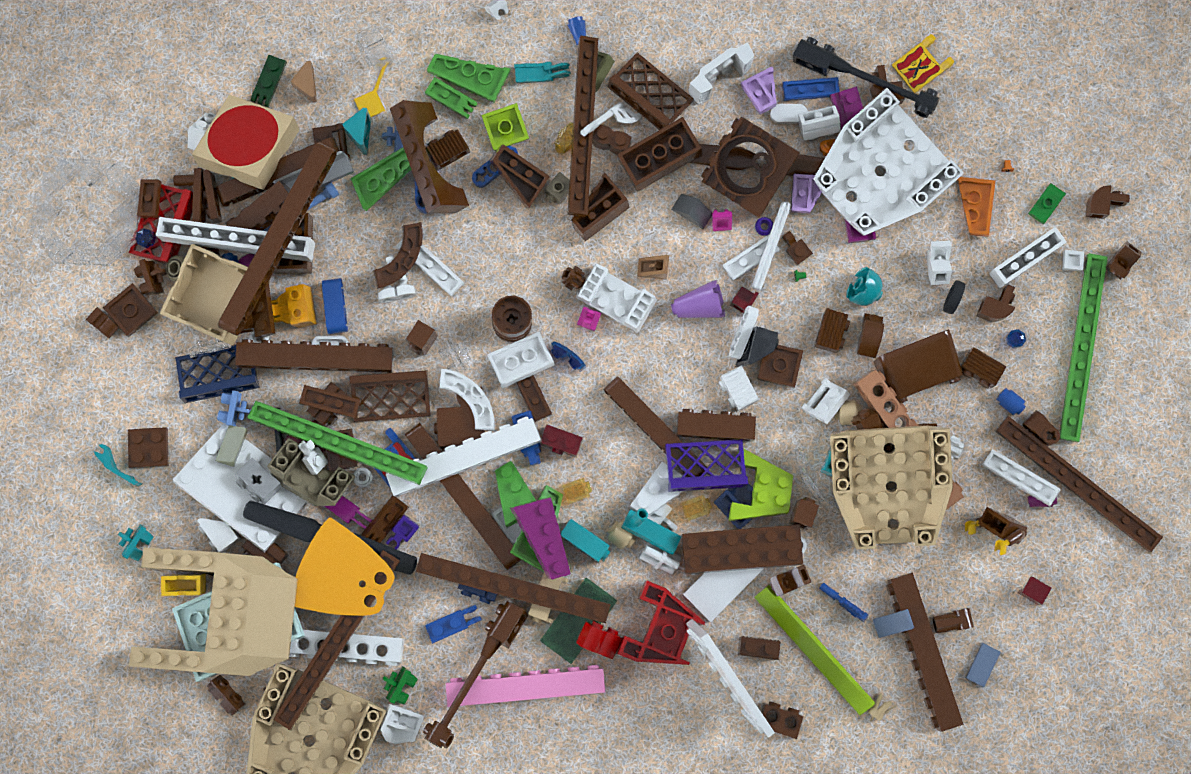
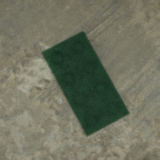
M587 577L574 593L578 596L611 604L610 610L618 601ZM560 612L540 641L572 664L583 649L576 643L585 622L592 623L593 620Z

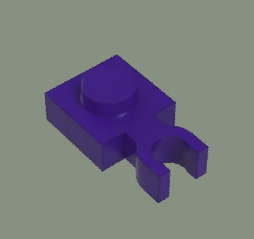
M404 514L392 528V531L396 534L390 536L386 544L395 540L397 545H395L394 549H398L400 541L403 539L408 542L418 530L419 525Z

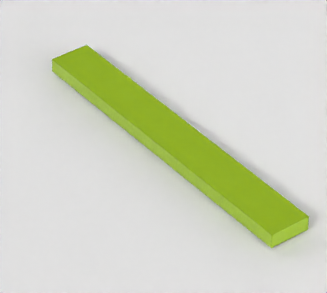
M770 585L766 586L754 597L859 715H862L875 704L871 697L780 596L777 597Z

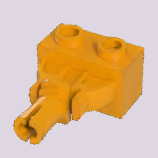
M305 284L286 287V292L277 299L271 300L275 323L284 322L297 328L317 324L311 287Z

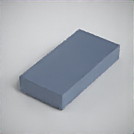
M908 609L873 619L879 638L914 628Z
M982 643L965 678L981 687H985L1001 652Z

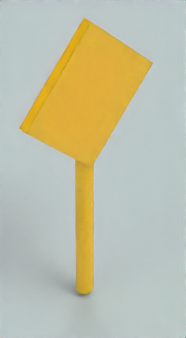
M385 60L374 90L354 99L359 110L362 108L368 109L370 117L385 111L377 90L388 60Z

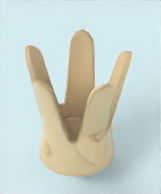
M882 693L879 694L874 706L868 711L873 716L870 722L874 718L881 721L886 713L896 707L894 705L887 710L892 705V702L888 701L878 708L883 698Z

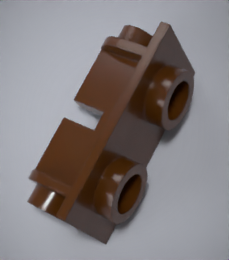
M221 675L212 679L207 685L208 691L216 700L223 697L224 700L220 705L228 714L230 713L233 716L238 712V709L246 705L242 697L231 688L229 682Z

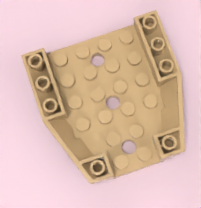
M926 425L848 430L830 435L833 494L856 550L876 549V544L914 542L915 546L935 545L953 487L950 428ZM887 443L895 445L894 450L890 453L884 451V446ZM889 481L896 482L897 486L894 490L886 489V484ZM896 519L899 524L895 528H890L888 521Z
M277 663L252 718L246 774H289L290 772L297 774H355L362 767L387 710L363 697L323 680L293 728L288 730L273 719L304 671ZM323 698L331 700L332 705L330 709H323L321 707V700ZM306 735H312L315 738L314 745L307 746L305 744L304 738Z

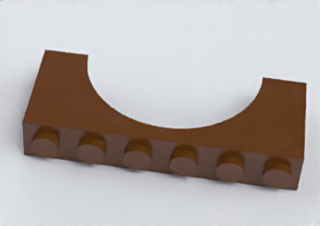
M402 100L391 107L390 111L427 213H457L468 207L469 204L463 188L455 187L442 178L427 155L424 145L425 127L438 120L432 103Z

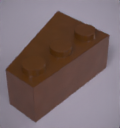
M504 144L498 147L490 160L491 164L526 209L530 208L550 176Z
M306 213L294 235L310 237L313 240V217ZM281 258L274 274H312V262Z

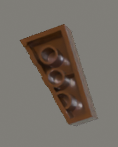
M278 181L251 205L245 207L238 216L229 219L225 223L226 226L263 231L272 225L290 192V188L285 183Z

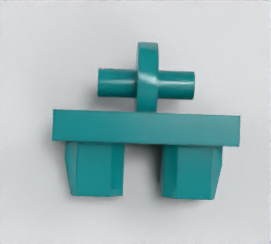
M141 524L132 537L130 536L134 530L128 528L126 533H118V536L122 538L119 542L120 546L124 547L126 542H129L122 553V557L139 561L143 551L135 546L139 540L149 545L154 536Z

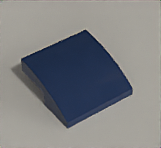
M748 483L743 488H728L713 503L729 519L732 502L751 506L753 487ZM740 519L731 522L737 529H742L752 519Z

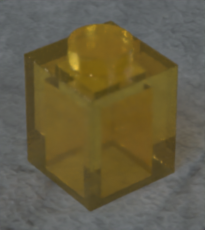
M584 478L562 485L568 505L590 498L589 493L592 492L589 481L585 482Z
M704 495L681 503L687 522L710 514V509H712L709 498L705 499Z

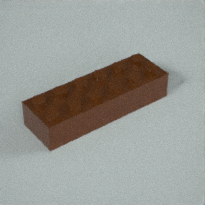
M800 524L685 533L681 535L685 574L804 564Z

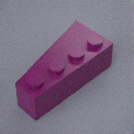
M551 497L510 507L547 578L556 579L570 575Z

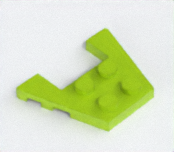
M743 448L745 468L755 469L751 506L732 502L730 505L729 521L788 514L793 475Z

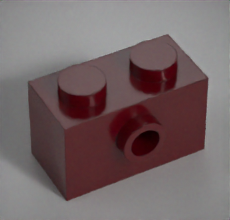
M546 424L540 445L551 448L555 454L562 456L565 453L577 458L583 437Z

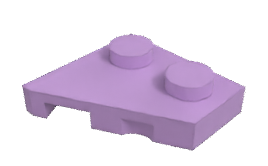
M772 66L741 82L742 89L760 115L776 107L777 103Z
M793 175L791 212L810 214L822 194V191L813 180L815 175Z

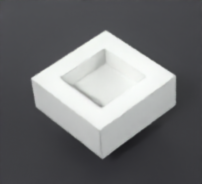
M1064 250L1062 270L1083 271L1084 251Z

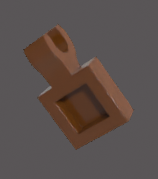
M790 231L783 235V240L790 247L786 252L797 266L813 254L802 239L796 241Z

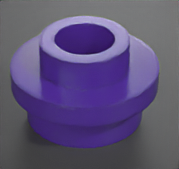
M761 217L755 223V230L761 236H768L774 223L768 217ZM766 224L768 229L763 230L761 225Z

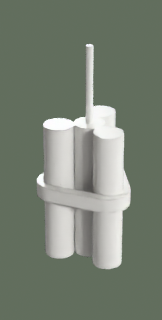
M646 542L645 548L639 557L641 560L653 565L655 569L658 570L659 568L671 575L678 567L684 570L683 567L679 566L680 555L676 553L671 555Z

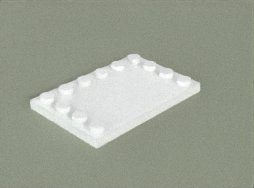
M223 423L176 475L173 483L263 552H266L281 532L243 517L246 504L249 501L255 500L252 499L251 493L246 488L243 490L236 484L235 473L253 458L274 477L267 467L272 459L245 439L234 467L215 461L229 427ZM260 480L258 482L253 481V484L258 483L260 485ZM281 486V489L265 505L298 514L308 501Z
M691 619L686 623L689 628L687 633L699 645L697 648L701 654L709 657L711 661L708 664L712 670L720 673L722 676L719 678L720 682L725 688H730L732 691L730 696L736 704H741L743 709L740 711L760 734L764 733L768 738L772 736L775 732L708 633Z

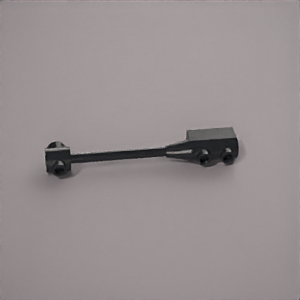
M808 37L807 40L801 39L793 53L794 63L827 77L830 70L849 73L884 89L888 88L891 92L914 101V112L920 117L928 118L929 114L932 115L938 105L940 97H937L938 92L936 90L928 88L927 91L922 90L919 95L852 67L851 64L834 53V47L828 44L820 47L817 45L818 41L812 37Z

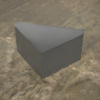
M684 194L680 195L671 209L701 229H704L712 216V212L699 199Z

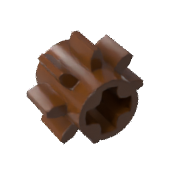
M574 266L573 269L568 267L562 274V283L571 291L574 287L579 289L585 282V273L577 266Z

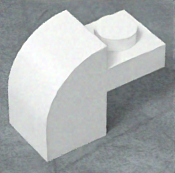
M950 241L931 242L930 250L927 251L928 276L931 285L950 284L952 273L949 261L952 247Z

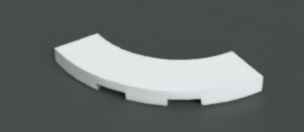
M441 369L440 389L450 390L461 396L468 403L474 415L475 430L495 431L493 410L482 389L461 373Z

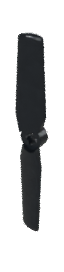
M249 501L243 511L245 519L304 542H311L322 526L312 518L255 501ZM354 533L379 556L384 550L400 560L394 571L408 575L415 571L417 566V558L415 556Z

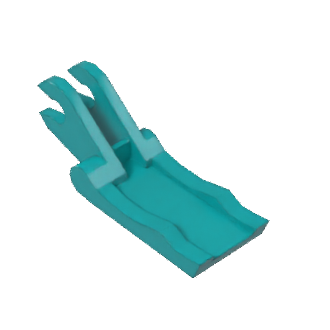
M552 62L514 64L516 83L553 81L554 78L569 77L571 72L566 69H569L570 64L559 63L552 65Z
M99 444L104 449V453L101 454L94 451V454L103 463L104 467L135 486L139 487L143 484L136 481L133 476L121 472L115 464L109 446Z

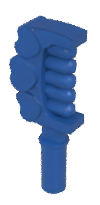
M825 583L819 588L833 600L839 601L841 607L863 623L869 615L852 604L844 596L843 598L839 596V593Z

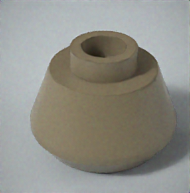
M173 256L166 264L167 276L172 281H177L180 268L185 259L182 256Z

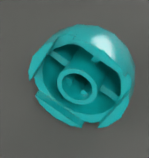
M864 267L856 273L855 276L858 278L854 286L850 283L846 293V297L851 302L860 306L870 305L882 297V279L874 270Z

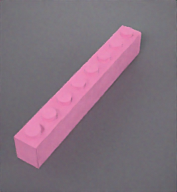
M599 665L587 666V670H580L579 667H569L567 672H560V668L548 669L546 674H540V670L528 671L529 675L521 676V672L509 673V677L501 678V674L489 675L490 679H482V676H478L460 706L605 693L603 668L599 669ZM462 677L450 678V682L446 683L448 707L451 706L465 681H462Z

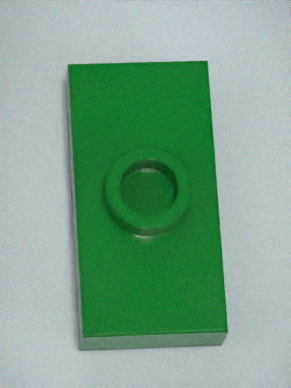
M1050 183L1028 214L1044 225L1066 193Z

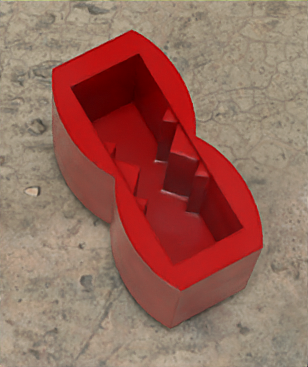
M594 620L592 623L585 622L576 643L586 650L613 659L623 639L618 635L619 631L612 627L605 629L603 628L604 625Z

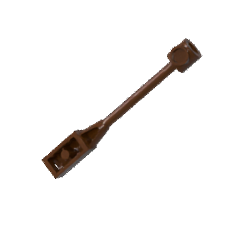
M509 601L505 605H498L495 612L498 617L495 622L490 620L487 623L485 630L488 633L481 656L441 723L434 721L433 724L428 723L425 726L423 733L426 736L424 739L439 748H448L451 745L454 734L447 728L487 660L493 656L501 645L508 649L529 616L523 608Z

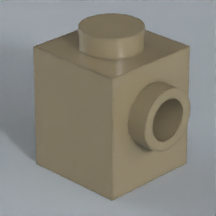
M561 172L545 188L546 198L552 203L557 202L561 204L569 195L570 180Z

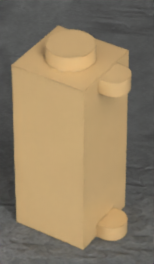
M544 572L539 585L559 590L562 581L568 583L569 579L564 577L548 579ZM535 604L531 605L528 615L532 616L531 620L541 624L543 620L553 623V620L548 618L551 612L550 608Z

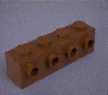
M682 409V412H678L676 436L753 442L755 440L756 416H751V413L742 412L740 415H732V412L729 411L713 414L712 410H702L701 413H695L693 409Z

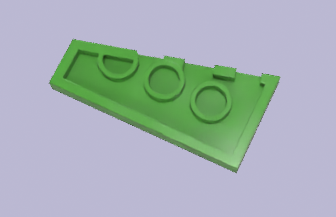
M440 54L434 55L427 68L428 73L495 103L511 71L510 68L506 67L500 68L495 67V65L480 64L471 60H459V58Z
M403 147L351 178L362 208L365 211L371 208L411 171Z
M546 485L538 500L551 497L557 519L563 494ZM521 530L510 553L544 572L524 532Z

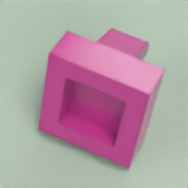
M724 209V212L713 211V231L732 230L731 211H728V209Z
M583 307L577 325L595 331L601 313Z

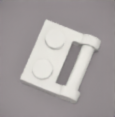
M824 378L821 381V386L807 404H803L801 409L810 416L828 424L851 394ZM827 389H829V391H828L827 394L823 397V399L820 401V403L816 406L815 409H813V407H814V406L816 405V403L820 400V398L823 396V394L827 391Z

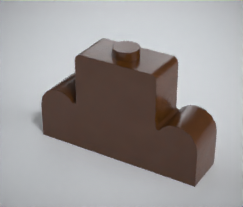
M458 394L456 398L460 407L437 409V423H434V434H438V445L440 448H446L451 445L458 447L463 445L462 441L469 438L479 439L481 434L485 433V430H475V419L472 409Z

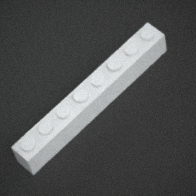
M159 217L156 236L164 242L186 245L194 244L200 247L256 254L267 234L266 231ZM294 235L282 258L312 262L315 242L310 237Z
M524 417L517 420L518 424L513 426L506 424L499 427L500 431L494 433L492 431L481 434V438L476 440L469 438L462 441L463 445L458 447L455 445L444 448L445 452L439 454L437 452L426 455V459L419 461V458L414 459L413 461L428 467L420 485L387 473L386 477L393 496H401L542 442L534 420Z

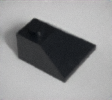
M758 326L753 327L743 355L740 359H737L735 367L751 365L772 353L779 343L777 338L778 332Z

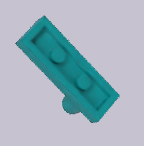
M641 508L637 512L630 509L621 528L673 555L682 536L648 519V512L645 509Z

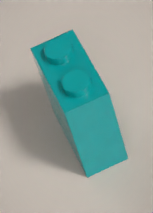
M572 519L569 520L560 533L561 538L597 563L600 560L604 562L611 552L608 550L610 545Z

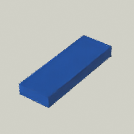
M838 77L782 82L784 101L829 98L831 94L840 92Z

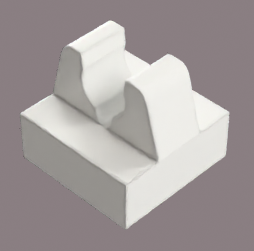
M492 0L484 7L486 12L497 20L501 19L498 15V10L502 9L505 14L509 12L505 0Z

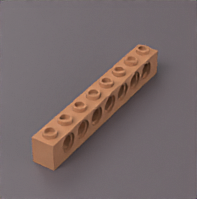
M876 369L871 370L853 383L869 408L878 413L883 428L896 427L895 420L897 418L902 420L901 427L918 426L915 420L910 419L906 414L908 410L904 404L899 403L895 398L897 396L895 391L891 387L888 388L884 382L886 379L880 371L877 372ZM875 386H878L881 391L878 397L873 393ZM886 402L891 404L890 412H886L884 409ZM953 480V487L946 510L964 498L961 493L963 491L961 486L957 482L954 483Z

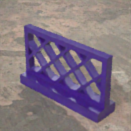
M743 440L665 445L669 481L668 492L743 488L748 485ZM730 445H738L739 453L736 457H733L726 451ZM711 446H716L722 451L716 459L707 452ZM692 447H697L703 452L697 460L688 453ZM678 448L684 454L677 461L671 456L670 449ZM723 453L732 460L727 467L718 461ZM704 454L713 461L708 468H705L698 462ZM685 455L694 462L688 470L679 463ZM733 462L740 466L741 474H733L728 470ZM714 463L724 470L720 475L715 476L709 471ZM695 464L705 471L699 477H695L690 472ZM676 465L685 472L681 478H673L672 470Z

